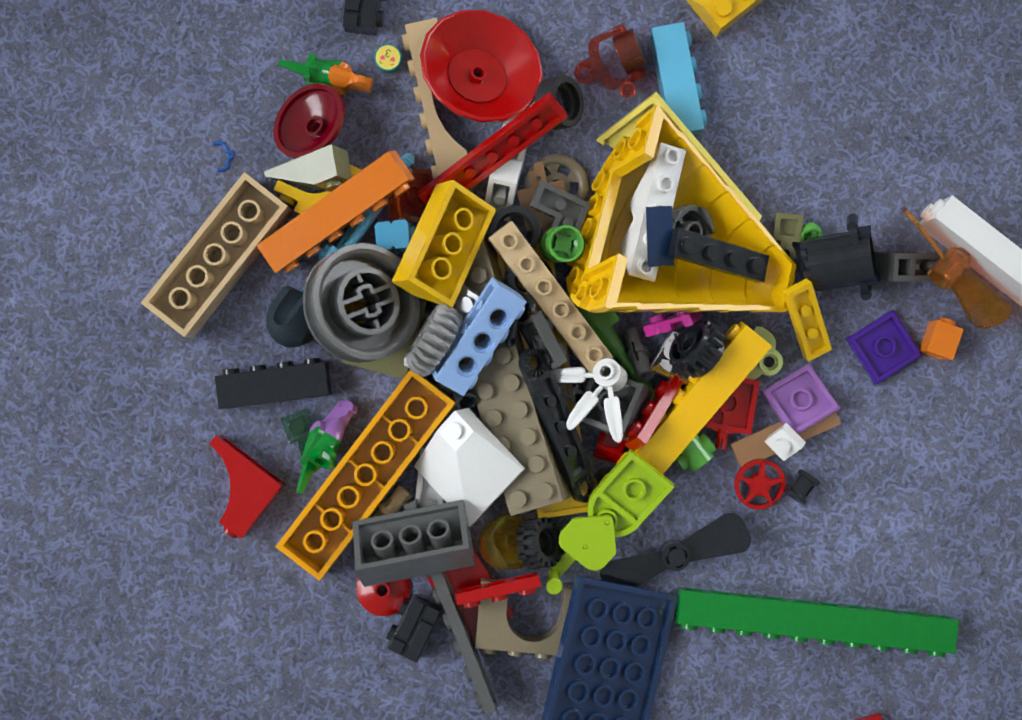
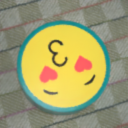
M384 44L375 52V63L382 72L393 73L400 68L402 55L396 46Z

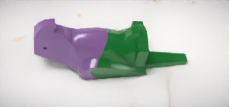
M349 400L339 401L324 420L317 421L311 426L300 460L303 467L296 490L297 493H304L312 474L320 468H336L338 462L335 460V452L340 447L344 430L353 414H357L358 410L357 406Z

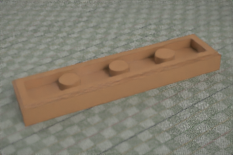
M837 413L799 434V436L805 441L840 425L841 422ZM781 421L729 444L740 468L751 460L766 459L776 454L764 441L783 425Z

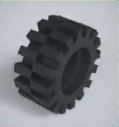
M548 517L521 522L519 524L521 528L516 530L519 536L515 537L514 542H518V546H515V551H520L517 557L519 560H523L522 565L534 570L556 566V562L561 560L559 555L563 554V550L560 549L559 534L561 531H556L559 527L557 523L553 524L554 520L548 519Z

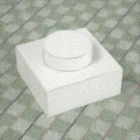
M787 423L770 434L764 441L783 461L802 449L806 443Z

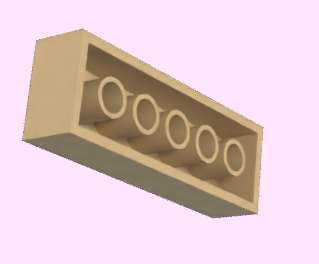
M244 172L146 295L141 304L183 337L193 339L261 252L256 245L279 230L293 210Z

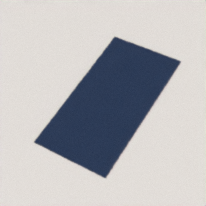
M672 206L646 207L648 267L673 266L674 258L668 257L673 232Z

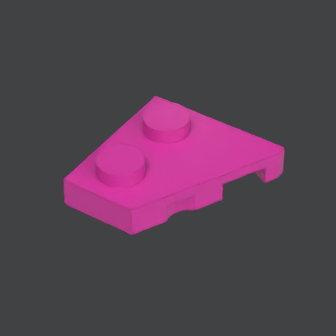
M682 311L675 312L676 314L666 317L665 313H660L650 317V322L643 326L646 337L672 331L683 325L688 327L702 318L703 314L702 312Z

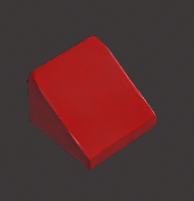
M600 431L593 457L617 464V461L623 455L626 441L622 440L618 443L613 440L611 435Z

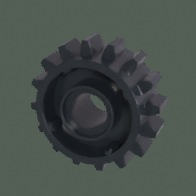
M708 320L704 324L696 322L681 330L672 342L669 350L671 369L685 379H688L689 376L698 378L710 372L719 362L724 352L725 344L723 338L725 336L721 333L722 330Z

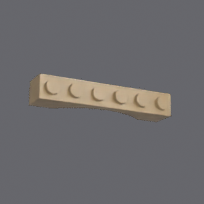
M437 18L405 24L407 34L402 35L405 51L410 50L412 60L407 61L411 77L416 76L418 86L413 87L416 102L422 103L424 113H419L422 129H428L430 139L425 140L428 156L434 155L436 165L431 166L433 179L467 155L466 149L459 145L442 125L434 106L433 93L422 74L420 52L425 35L438 22Z

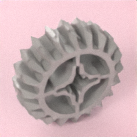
M439 304L427 317L405 354L404 365L410 371L422 377L434 371L462 326L463 316L457 309L448 307L445 304Z

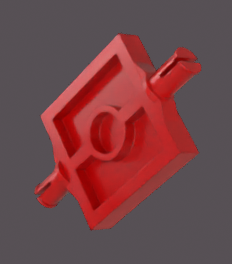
M745 378L704 426L717 432L715 448L726 450L728 434L743 433L751 435L760 384L759 380Z

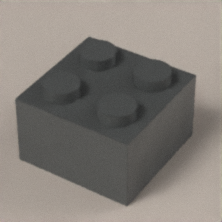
M594 378L589 379L584 394L587 391L594 392L599 387ZM627 379L625 386L621 390L613 392L614 397L617 396L620 402L623 427L622 440L625 441L630 437L627 434L628 430L637 420L641 419L643 414L640 411L650 400L653 393L644 384ZM603 389L597 396L599 398L598 403L580 423L611 435L604 409V399L609 398L608 391Z

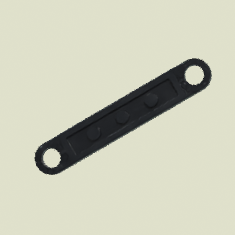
M537 348L526 349L521 353L518 364L572 498L577 502L588 503L589 497L597 487L598 482H596L593 476L592 467L576 427L572 430L567 429L566 422L570 412L554 372L550 369L545 352ZM532 355L536 357L538 362L535 370H531L532 368H529L530 365H528L530 362L528 360H530ZM583 481L588 485V491L584 496L579 491L581 490L579 486H581Z

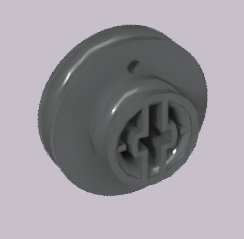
M352 244L324 256L309 273L303 291L304 316L309 330L316 341L330 354L349 362H370L395 354L412 337L419 320L420 298L391 282L401 262V259L394 253L374 244ZM347 287L352 288L350 290L344 291V289ZM364 297L367 306L346 313L344 305ZM364 321L363 324H360V325L355 324V323Z

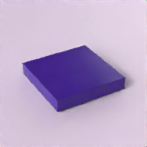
M894 310L888 311L846 338V341L874 385L879 384L923 356Z

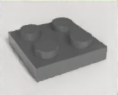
M541 311L531 315L519 325V329L529 348H537L545 352L550 369L554 370L567 362L565 347L560 341L556 340L552 332L553 325L547 316H543Z

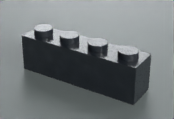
M320 358L305 359L304 365L294 366L293 361L277 363V368L267 369L266 365L250 366V372L242 373L239 372V368L222 370L223 375L215 376L218 409L332 395L329 365L326 362H321Z

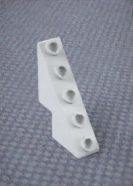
M515 116V117H513V118H511V119H509V120H507V121H504L502 127H504L506 124H508L510 121H512V120H513L514 118H516L517 116ZM527 148L490 174L485 202L496 209L494 215L502 208L511 206L514 203ZM510 216L505 218L504 220L509 221Z
M660 142L655 151L654 158L651 159L629 203L634 219L620 247L623 256L628 258L626 268L630 276L652 282L656 279L658 267H648L646 207L672 206L673 208L686 153L684 149Z

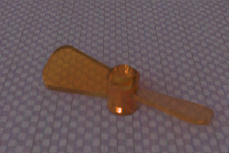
M903 206L900 209L940 257L928 270L930 280L941 289L949 290L952 288L968 319L974 326L987 329L1005 322L1012 314V306L969 269L972 266L970 254L965 249L951 247L944 253L914 215Z

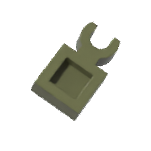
M774 212L772 237L774 240H779V246L782 249H786L788 256L794 260L795 250L792 247V242L801 241L804 215Z

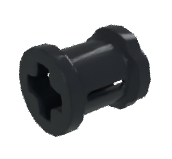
M799 469L797 472L799 476L791 487L786 488L784 492L805 506L807 503L806 498L815 486L818 487L820 485V482L809 473Z

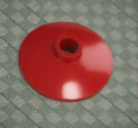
M358 578L356 593L360 604L365 610L377 616H389L399 612L404 600L409 599L411 584L409 578L364 587L360 578ZM378 586H386L387 593L385 595L379 594Z

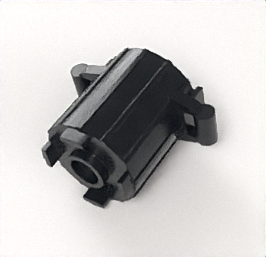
M849 214L847 216V230L849 232L808 238L807 241L800 243V249H805L806 253L804 256L806 271H803L804 279L807 278L812 282L816 292L860 285V297L863 300H869L872 297V285L881 284L880 273L877 274L871 225L858 227V216L856 214Z

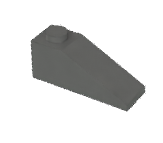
M875 252L877 274L880 273L881 280H955L957 253Z

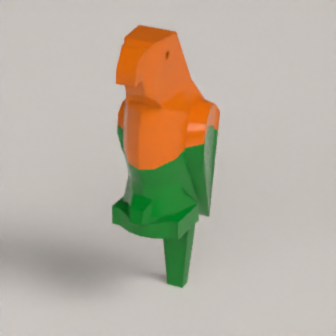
M309 54L306 64L280 59L278 64L285 69L302 75L304 82L309 84H327L333 87L340 95H344L345 92L352 90L371 93L374 83L372 78L354 74L350 65L345 62L319 60L313 54Z

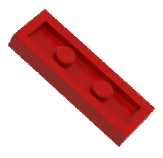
M674 375L667 381L662 379L653 390L655 396L640 411L643 414L641 419L637 420L628 430L627 434L630 437L625 443L626 447L635 451L647 444L684 382L678 376Z
M533 572L455 590L457 605L464 604V608H471L480 605V600L491 598L492 602L508 599V594L519 592V595L535 593V588L541 587L538 573Z

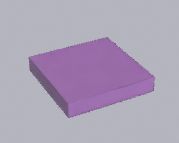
M810 364L803 366L762 391L763 396L782 424L787 423L798 435L840 410L839 405Z

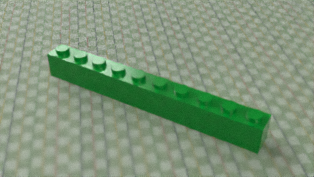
M677 588L678 600L674 620L677 624H681L682 629L697 630L698 626L709 627L708 631L714 633H725V629L736 630V634L742 636H752L753 632L763 633V637L770 639H780V635L791 636V640L797 642H808V638L818 639V643L825 645H835V641L846 642V646L853 648H863V644L873 645V649L880 651H890V647L901 648V652L908 654H918V650L928 651V655L945 657L946 653L956 654L959 620L950 616L695 588Z

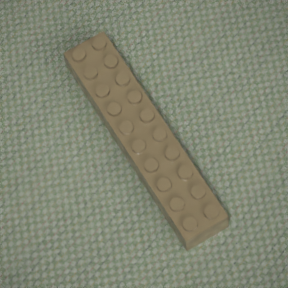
M485 234L463 283L480 295L492 277L504 284L494 247L488 240V234ZM502 310L494 311L490 319L498 318ZM519 330L514 346L508 347L505 341L498 344L493 352L491 362L487 366H483L478 374V380L473 387L478 398L477 407L482 423L525 468L503 492L510 516L570 498L565 479L519 368V357L525 350ZM479 334L474 342L483 341L486 334ZM470 357L463 358L465 365L470 361Z

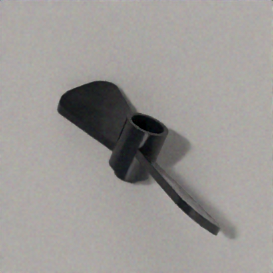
M725 513L680 542L677 540L665 541L660 546L659 551L609 561L605 567L600 569V579L637 587L666 569L681 571L692 561L745 552L750 547L751 536L740 516L734 513Z

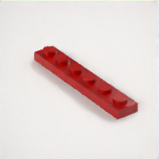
M549 92L418 191L419 198L427 205L436 184L451 180L470 190L568 117L566 110Z

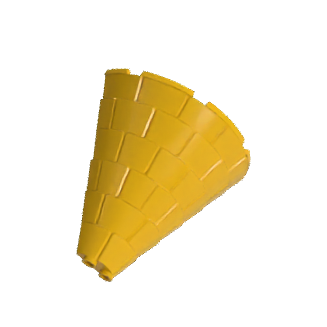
M658 105L654 106L636 122V127L639 129L635 130L630 138L626 136L621 138L591 185L595 194L588 202L591 205L579 231L584 239V248L577 259L566 262V264L572 267V270L566 277L570 298L578 307L592 313L649 311L656 313L682 311H717L722 313L741 311L786 312L788 308L782 291L793 285L796 264L774 240L757 217L749 211L732 188L723 183L685 134L676 129L662 108ZM660 142L686 150L672 209L681 205L703 207L712 217L714 234H710L711 238L769 255L765 282H753L675 258L673 266L658 267L654 282L628 275L626 268L628 258L623 256L620 244L634 219L629 203L651 159L654 158L655 151Z

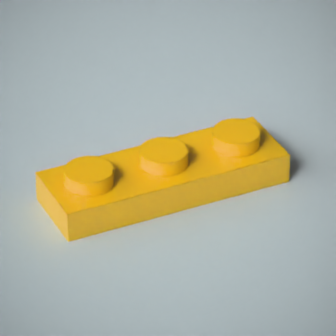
M806 278L783 290L782 293L803 358L809 362L831 351L832 347L812 282Z

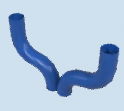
M222 141L213 142L214 146H223L224 151L229 154L226 159V165L222 168H217L218 172L226 171L230 166V160L234 158L233 151L228 150L227 145Z

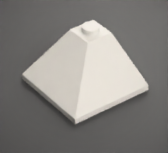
M469 408L455 410L436 431L414 466L447 503L458 500L464 501L469 527L478 520L525 469Z

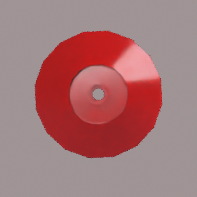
M460 10L440 18L426 33L420 52L423 78L435 98L456 115L477 122H504L520 115L535 100L537 87L543 78L539 52L527 33L508 18L486 10Z

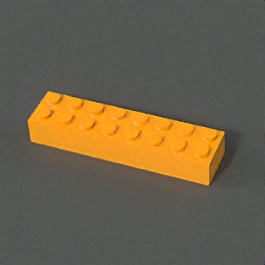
M409 370L275 547L318 581L325 577L354 539L352 521L371 517L456 405L454 399L428 378L422 377L419 374L416 375Z

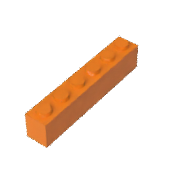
M388 151L256 246L275 273L284 270L286 273H289L301 265L298 260L304 256L311 258L322 250L321 244L327 240L329 243H332L344 234L341 230L350 225L353 228L366 219L364 217L365 213L371 209L373 212H376L388 204L386 199L392 194H395L397 197L410 189L408 183L415 178L397 151Z

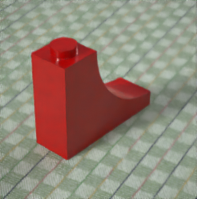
M215 435L209 445L216 450L224 461L230 479L229 502L219 523L225 526L223 530L229 536L235 539L237 537L242 539L249 534L286 483L223 435Z

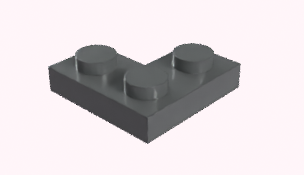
M539 181L529 207L553 218L549 229L570 225L580 231L591 203L547 182Z

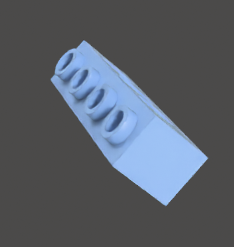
M493 277L490 279L463 320L462 326L445 356L434 371L431 372L435 381L462 396L465 395L468 389L470 390L475 386L479 372L483 366H487L491 362L494 350L499 343L505 341L509 334L510 326L514 320L521 317L525 310L526 300L520 293ZM502 310L498 318L490 319L494 311ZM479 334H486L483 341L474 342ZM470 357V361L466 365H459L463 358Z

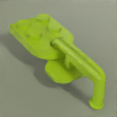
M630 449L591 493L588 500V517L573 518L560 532L559 545L565 552L560 556L561 560L556 562L557 565L548 570L547 591L553 595L561 592L563 585L559 578L575 560L585 568L593 571L605 567L616 554L615 537H623L635 531L673 490L674 483Z

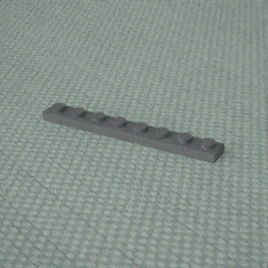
M417 499L403 505L405 509L403 511L421 508ZM446 571L426 575L427 578L432 577L435 588L432 589L435 600L438 604L442 603L445 614H443L444 623L448 630H453L456 640H453L456 653L458 656L462 655L466 666H463L465 676L468 682L473 681L476 688L474 698L479 708L483 707L486 715L496 712L498 707L497 699L478 651L475 648L461 608L457 605L456 596Z

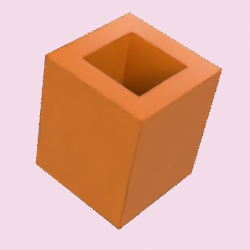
M940 317L939 320L929 321L919 350L922 354L933 358L951 361L954 359L964 329L955 326V321Z

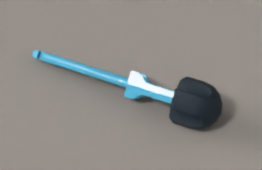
M406 153L401 156V159L409 169L414 164L415 156L411 153ZM383 208L376 212H373L371 209L365 213L364 217L366 219L353 228L350 226L336 247L324 244L319 252V261L331 252L348 245L358 244ZM291 286L283 287L269 306L266 315L267 330L273 340L284 347H299L314 339L306 323L303 311L304 287L301 291Z

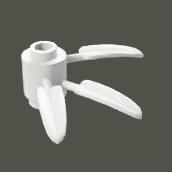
M607 358L600 360L595 365L593 372L586 373L584 367L553 370L558 383H582L585 381V378H594L596 383L599 384V387L594 392L587 391L576 404L566 422L567 429H574L598 403L599 398L597 396L603 389H606L609 397L604 399L607 424L613 440L620 443L623 438L622 416L619 398L617 396L614 397L613 392L619 391L625 386L627 382L625 369L615 360Z

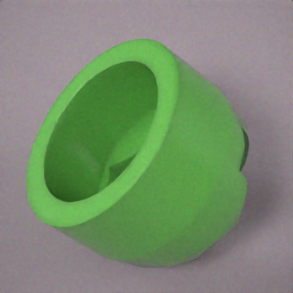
M809 222L802 226L801 242L807 241L808 238L823 236L821 228L816 223Z

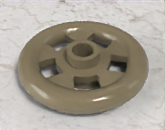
M552 154L542 157L535 162H543L544 169L546 168L551 173L546 177L548 183L563 180L565 190L568 193L570 182L578 183L577 195H572L586 201L589 192V181L585 170L576 160L569 156ZM533 165L526 174L524 189L532 187L528 173L535 171ZM560 165L571 170L567 177L557 172ZM536 176V181H540L538 176Z

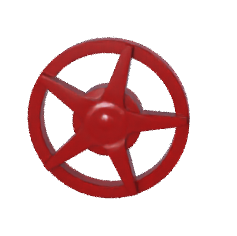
M754 459L745 463L738 470L734 479V491L738 499L745 506L757 510L774 506L782 497L786 485L782 470L774 462L767 459ZM760 464L758 473L753 474L751 477L742 476L747 469ZM765 464L775 468L779 477L770 479L765 475ZM740 480L748 483V487L751 490L745 499L740 493ZM780 483L778 492L771 499L769 494L771 486ZM756 495L764 496L768 501L762 504L750 503Z

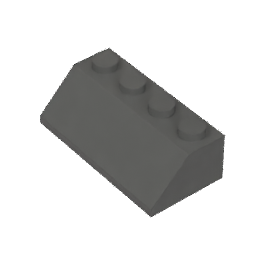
M463 500L352 521L355 571L364 587L475 565L472 538Z

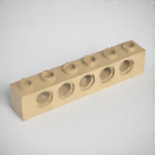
M509 221L488 237V240L526 291L532 295L538 307L550 319L553 327L587 372H593L595 365L600 360L613 358L513 221Z

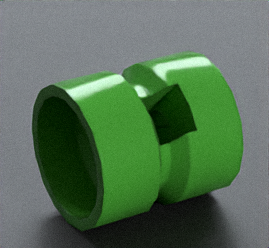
M570 225L557 226L546 230L539 241L541 254L546 260L553 263L573 261L581 255L584 248L582 234L577 228Z

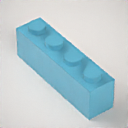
M684 22L651 28L649 39L660 97L694 136L700 135L704 130V126H707V117L705 110L700 109L699 100L702 99V90L700 83H696L694 73H697V64L695 57H691L689 47L692 46L691 33L689 30H685Z

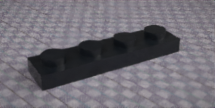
M673 229L668 257L753 282H765L769 255L685 229Z

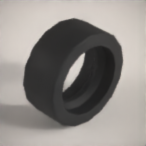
M566 75L543 80L537 87L535 103L549 92L556 99V91L558 90L562 96L563 108L568 115L565 120L552 128V130L576 126L584 112V99L578 83L572 77Z
M511 205L502 208L493 216L489 225V236L499 230V226L505 218L513 215L520 216L529 223L531 236L528 243L533 250L536 248L541 237V226L538 218L531 210L523 206Z

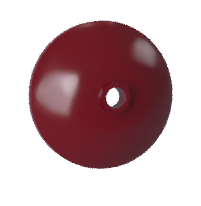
M323 83L310 84L294 92L284 102L275 119L273 135L278 149L287 157L296 159L331 145L338 137L345 119V104L342 96L333 87Z

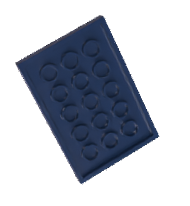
M576 575L541 720H650L678 596L672 593Z

